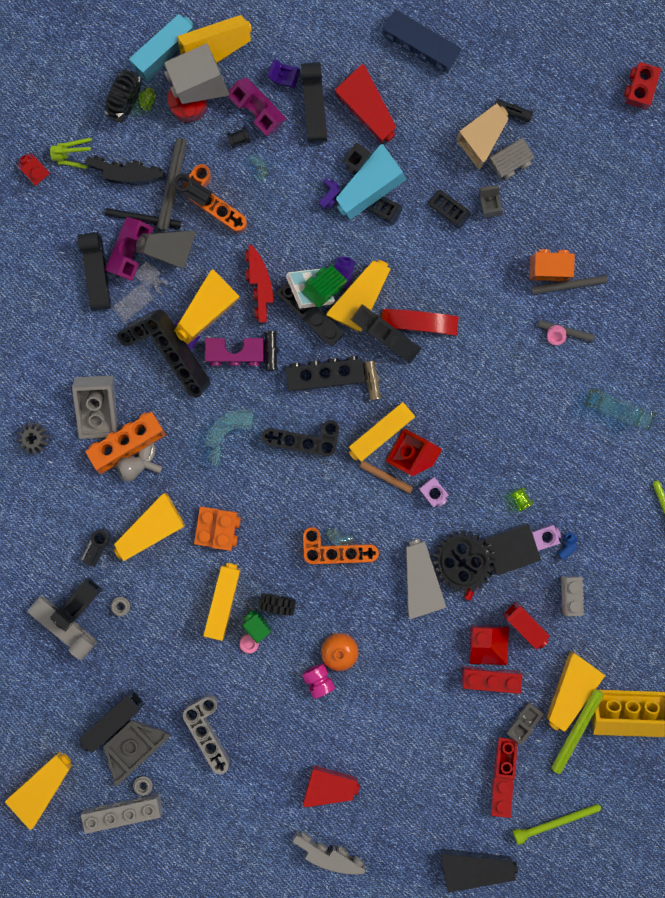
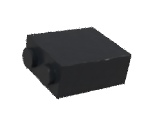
M527 523L484 537L486 538L485 546L491 544L488 551L495 552L490 556L496 559L494 563H491L492 566L496 567L491 572H495L497 576L541 561L531 529Z

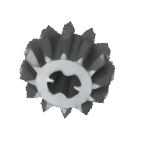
M32 422L28 424V427L23 425L22 430L24 433L17 432L22 438L17 439L16 442L23 443L19 449L23 450L26 448L25 453L30 454L32 451L33 455H37L38 450L44 452L45 450L42 445H49L44 440L45 438H50V435L43 434L47 429H40V423H37L35 427ZM32 436L37 437V440H34V444H32L33 441L29 440Z

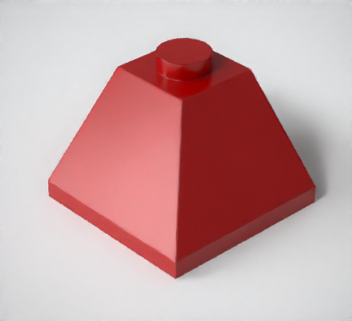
M404 428L385 462L414 476L432 467L442 449Z
M470 625L469 664L507 665L509 626Z

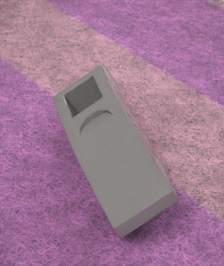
M297 831L293 836V843L306 850L305 859L321 868L343 874H364L366 871L364 861L357 856L354 858L350 856L348 851L342 846L336 847L333 845L330 851H328L326 845L321 842H314L311 840L312 837L306 832L300 833Z

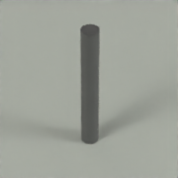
M539 320L537 327L548 330L557 324ZM562 326L568 336L590 342L594 341L595 335Z

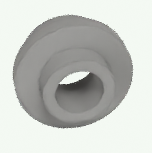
M117 597L111 603V611L117 616H124L130 610V603L124 597ZM118 603H122L124 605L123 610L118 609Z
M146 776L138 777L133 784L134 791L141 796L149 794L153 787L151 779ZM140 783H146L147 787L141 788Z

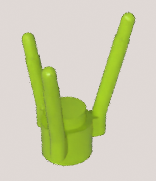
M92 138L51 145V160L58 161V165H69L87 169V165L66 161L65 159H68L71 152L90 151V147H68L91 142Z

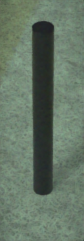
M110 208L105 210V216L122 219L129 217L157 225L159 217ZM170 219L169 227L181 229L182 221Z

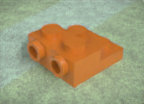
M200 506L194 544L232 551V548L236 547L238 536H235V529L240 527L241 517H238V512Z

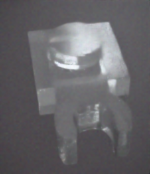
M147 261L135 273V277L148 288L155 285V290L159 294H163L159 289L160 284L170 286L166 280L159 279L161 273Z

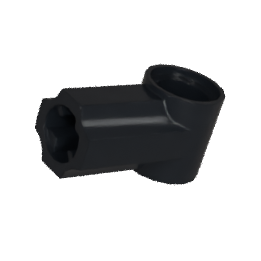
M179 174L174 179V187L178 193L187 196L203 207L205 206L212 191L195 182L186 174ZM180 180L188 182L186 188H179L177 184Z
M99 528L92 534L80 560L90 566H96L107 543L111 539V533L108 529ZM97 533L105 535V542L98 541Z

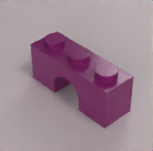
M247 77L237 80L229 90L230 95L228 97L239 108H247L255 115L256 119L253 123L266 136L275 133L286 121L287 118Z
M126 217L105 271L133 281L139 263L133 259L134 251L137 248V240L142 233H152L154 227L140 220Z
M205 338V362H210V366H221V362H229V366H240V363H248V366H260V363H264V339L244 338L243 349L239 353L232 354L226 349L225 338Z

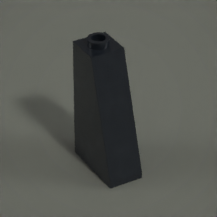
M131 689L79 738L81 747L85 751L93 753L131 719L145 702Z
M439 849L448 893L516 880L515 874L518 873L516 862H513L510 856Z

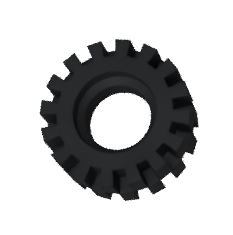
M263 593L259 609L274 614L293 616L296 600Z

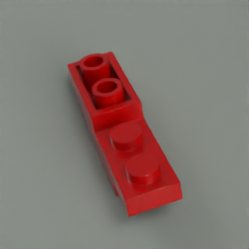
M249 245V250H245V261L249 262V269H246V281H250L251 286H258V288H254V300H258V307L255 308V319H259V323L264 324L267 323V304H274L273 289L262 258L254 246Z
M498 738L491 792V816L511 818L518 742L514 739Z

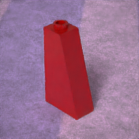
M362 63L335 89L334 95L381 144L385 141L388 143L396 135L394 133L396 125L370 74Z

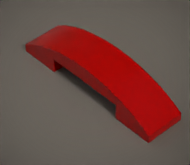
M383 309L382 319L397 330L457 336L459 316L397 309Z

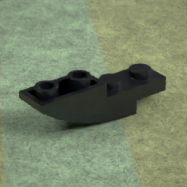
M96 155L93 158L87 156L85 162L89 168L103 172L101 176L103 180L117 184L146 185L165 180L166 177L161 168L155 166L148 168L143 166L144 163L137 160L132 162L126 161L125 168L118 162L112 161L111 164L104 162V158Z
M288 281L276 292L331 348L345 335L317 306L299 308Z
M363 304L359 306L350 319L408 363H411L422 349Z

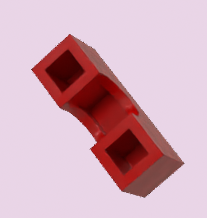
M463 666L461 686L463 689L521 694L523 674L515 670L501 669L500 671L482 669V667Z

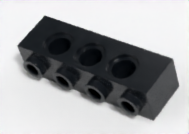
M358 356L346 357L347 361H339V358L327 359L328 363L320 364V360L309 361V365L301 366V363L289 364L290 367L286 368L288 391L365 383L363 361L358 359ZM347 366L350 370L349 375L341 376L338 371L339 368ZM323 368H327L331 372L330 377L327 379H323L319 374ZM305 370L310 371L312 374L311 379L308 381H304L300 377L301 373Z

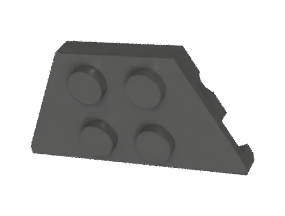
M133 719L103 746L113 775L114 785L117 787L169 739L171 734Z

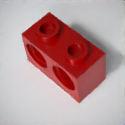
M639 62L636 67H632L629 78L632 80L630 86L627 85L624 92V97H626L625 104L647 110L651 106L662 68ZM640 73L647 74L648 80H643L640 77ZM634 91H640L642 98H637Z

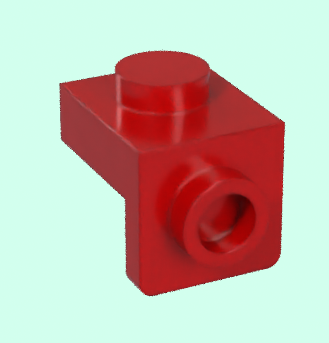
M32 152L29 155H23L19 159L18 167L35 186L50 174Z

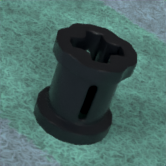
M245 127L234 133H227L232 149L243 143H250Z

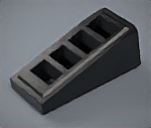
M440 189L428 203L431 208L459 229L471 215L470 210ZM442 197L445 198L439 207L436 206ZM450 202L451 204L448 206V208L445 211H443L447 203ZM454 207H456L457 209H456L455 212L450 216V215H449L450 212L454 209ZM462 212L461 216L456 220L457 216Z
M384 196L379 199L381 202L376 209L374 207L378 200L365 209L391 225H394L402 212L400 204ZM386 204V209L384 210V212H381L384 205Z

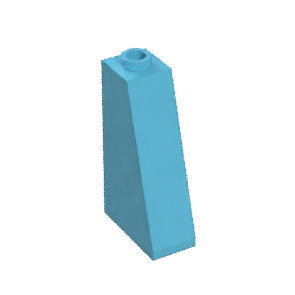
M178 14L129 58L133 69L149 82L165 65L164 62L168 61L179 50L177 36L194 31L193 22L185 16L183 18Z
M383 144L376 149L336 198L340 204L337 206L338 210L343 216L347 215L350 220L407 180L403 171Z

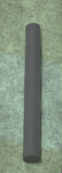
M605 275L531 287V292L534 295L608 283V277Z

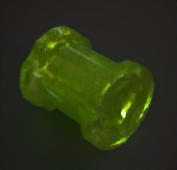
M525 487L510 494V497L514 498L517 503L519 512L534 504L527 496Z

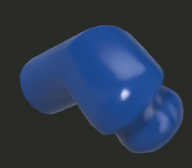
M568 532L565 535V547L557 553L562 560H565L577 549V537L574 533Z

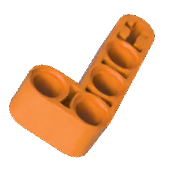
M199 164L192 170L189 177L206 188L211 180V173L206 165ZM199 171H206L207 176L204 179L197 177ZM186 180L183 183L182 188H186L188 186V182ZM214 194L210 196L212 199L211 204L204 207L185 196L189 201L233 232L243 233L246 230V218ZM221 208L228 210L227 215L224 217L217 215L218 210ZM231 216L236 221H240L241 219L242 226L238 225L237 227H235L236 225L234 221L230 219Z
M308 527L303 534L304 559L309 564L373 562L379 556L378 548L370 543L321 545L320 531L316 527ZM315 531L317 533L316 540H308L307 532ZM350 548L355 549L356 556L354 558L346 557V550ZM358 548H362V552H367L368 548H372L375 554H372L371 558L367 554H362L363 558H359ZM329 549H334L337 552V556L334 559H329L326 556V552ZM308 551H317L318 557L315 560L309 559L307 557Z

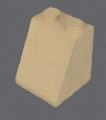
M497 103L460 130L456 138L478 170L483 167L509 119L506 109L503 106L500 107Z

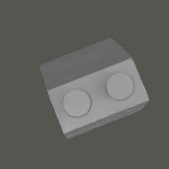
M204 44L164 62L167 68L164 71L168 82L172 81L174 85L170 87L175 98L179 97L182 104L230 95L208 44Z

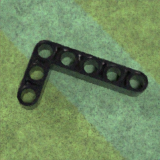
M157 309L129 322L118 332L117 339L124 346H130L147 337H151L190 396L198 398L210 386L209 377L185 341L178 338L174 331L176 327L163 310Z

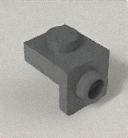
M499 185L480 188L479 200L483 218L503 214L499 196Z

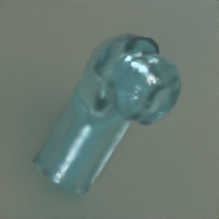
M252 153L248 162L257 167V178L265 181L270 173L268 163Z
M332 528L326 531L327 539L334 545L354 543L352 534L342 535Z

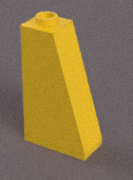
M242 15L179 35L177 39L180 54L182 55L204 44H208L217 63L251 41V24Z
M373 260L333 305L326 316L361 333L363 329L350 319L361 304L372 310L391 268L388 267V264L381 260L377 262Z
M213 269L209 272L174 330L178 338L187 344L229 310L240 297Z
M404 402L400 403L351 444L348 453L355 461L358 459L360 462L363 461L414 419V414Z
M167 493L161 495L114 544L116 547L114 552L119 559L122 558L125 561L186 526Z
M226 563V565L221 566L204 637L221 641L225 637L241 569L237 568L238 565Z
M572 651L568 654L546 716L550 721L549 725L557 731L559 729L564 732L567 730L588 701L593 690L598 687L605 677L603 673Z
M60 751L5 801L29 830H32L72 767L70 758Z

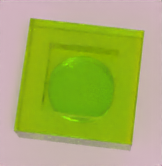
M147 86L145 91L140 93L138 102H140L143 110L150 111L156 93L154 89Z

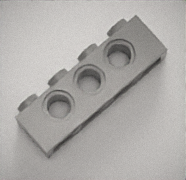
M157 793L84 809L81 818L84 832L87 834L161 818L163 808L160 795Z

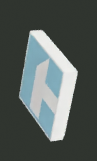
M320 269L287 273L286 278L299 308L316 307L302 291L306 287L304 283L311 276L315 278L316 273ZM334 297L329 299L323 305L333 304L335 301Z

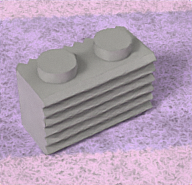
M521 138L491 156L488 161L499 180L502 178L507 180L515 175L514 171L519 168L524 170L531 166V161L535 157L524 138Z
M578 575L561 576L562 614L565 616L584 615L583 578Z

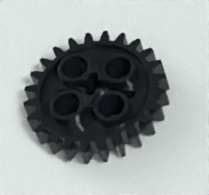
M462 530L460 535L455 531L453 532V537L449 534L446 536L447 540L442 539L440 541L443 546L438 545L436 547L440 552L434 554L438 560L433 563L439 565L435 571L441 572L438 578H445L444 585L448 582L450 583L449 589L456 586L457 592L461 591L462 588L464 593H467L469 588L474 592L476 591V586L481 589L483 587L482 583L487 584L489 582L486 577L491 578L493 576L489 571L495 570L496 567L492 566L491 563H494L496 559L490 556L495 552L488 551L491 544L485 546L486 538L479 540V533L473 537L472 531H469L467 535L465 530ZM461 543L467 546V552H463L460 549ZM449 557L454 559V566H451L448 563ZM475 557L481 559V566L475 564ZM464 558L467 560L465 565L462 563ZM463 570L468 572L469 579L463 578Z

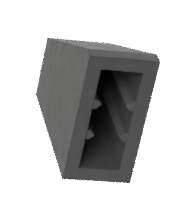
M180 230L142 233L136 243V252L173 267L184 269L196 232Z

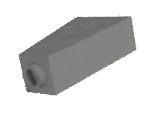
M420 539L409 541V545L405 546L407 610L409 619H413L446 608V604L425 541H420Z

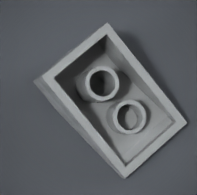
M114 376L75 377L72 391L79 439L105 438L112 432L116 433L117 412Z

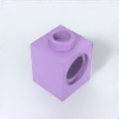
M432 477L418 488L432 507L436 505L438 507L442 506L447 501L446 497L449 496L435 477ZM433 488H437L440 492L439 497L436 499H432L429 495L430 490Z
M552 524L531 531L538 551L560 544V531L558 527L555 528ZM548 531L551 534V539L544 542L542 535Z

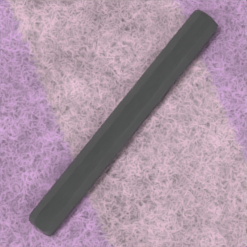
M177 138L157 225L160 231H167L176 195L174 179L180 174L187 144L186 140L182 138Z

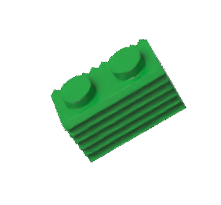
M333 265L326 269L322 267L316 273L315 278L311 276L304 283L306 287L302 292L320 308L342 289L347 279L336 268H333Z
M251 610L244 616L242 627L257 644L270 634L272 625H269V622H267V619H264L265 616H262L259 610L256 612Z

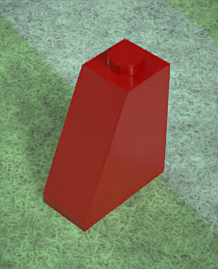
M516 601L502 614L536 650L538 648L542 649L549 642L548 638L550 636Z
M313 765L303 806L312 807L352 801L354 795H358L360 789L358 778Z

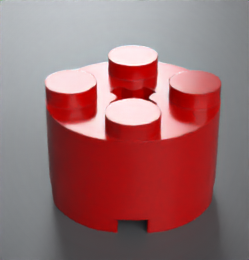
M171 88L168 91L167 103L171 112L178 120L189 123L201 119L206 113L208 107L207 100L182 104L179 97H174Z

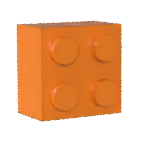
M548 249L538 250V252H535L530 257L529 280L569 281L574 277L575 254L569 253V250H558L557 253H550Z

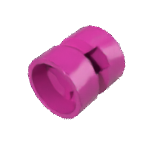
M324 663L316 665L301 674L305 683L310 685L309 691L313 699L322 697L335 689L331 678H327L328 671Z

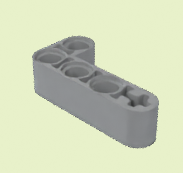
M40 595L27 610L28 613L70 647L69 652L82 661L98 643L97 640L76 622L66 632L58 628L50 617L59 608Z
M207 694L185 708L183 719L212 770L216 774H224L229 768L230 759L206 718L215 712L218 706V699L212 694ZM211 700L214 703V707L211 709L206 708L204 702ZM195 710L197 717H189L187 711ZM203 726L206 728L207 733L199 734L197 728ZM213 743L216 746V750L209 751L206 745ZM218 759L220 762H225L223 767L221 765L217 766Z

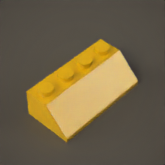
M599 690L604 696L591 718L593 735L665 737V692Z

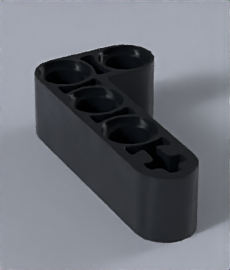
M321 62L301 63L308 143L327 142Z
M98 232L78 234V245L80 252L83 254L91 311L111 309L102 237Z
M333 420L326 421L322 426L320 437L268 428L262 433V440L270 446L330 456L336 450L339 425ZM332 423L336 426L334 434L326 433L325 427L327 424ZM270 431L273 432L274 436H279V433H283L281 445L277 444L279 440L273 439L271 442H268V438H265L266 434H269ZM287 435H292L295 438V443L292 446H287L284 443V438ZM307 438L312 439L314 442V446L310 450L303 447V441ZM329 442L332 444L333 449L330 453L322 451L323 443Z

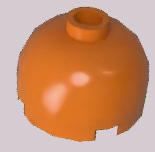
M333 633L322 643L321 659L331 670L346 671L357 661L359 654L358 645L350 635Z

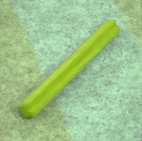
M594 689L551 767L555 773H562L604 696L601 691Z

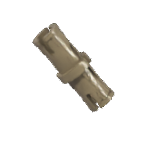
M375 361L364 362L365 384L368 387L369 400L381 399L378 383L380 378L377 377Z

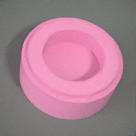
M559 325L550 327L547 331L548 342L552 345L563 344L566 340V330Z
M245 634L240 640V648L245 653H253L259 646V643L256 644L249 634Z

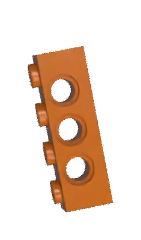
M146 412L140 415L139 419L135 422L125 424L120 431L108 434L105 437L106 439L100 443H93L85 452L95 470L101 475L116 466L119 459L133 456L166 436V433L153 412ZM141 428H146L143 435H138V431ZM129 438V442L126 445H121L123 439ZM112 448L111 454L105 455L106 449Z

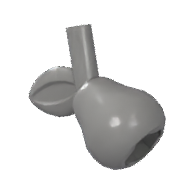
M154 443L139 451V457H124L118 460L116 468L122 480L126 482L133 481L144 468L160 474L162 466L151 462L155 455Z

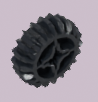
M127 69L123 70L115 78L114 83H112L104 107L105 115L110 120L119 123L124 122L134 108L142 85L140 76L135 72Z

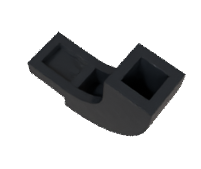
M89 577L86 578L71 597L52 614L51 620L58 628L66 632L103 589Z

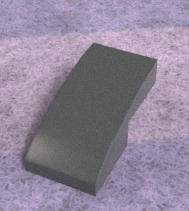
M528 701L506 733L522 746L544 714Z

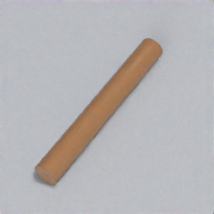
M362 461L360 468L409 494L413 490L412 486Z

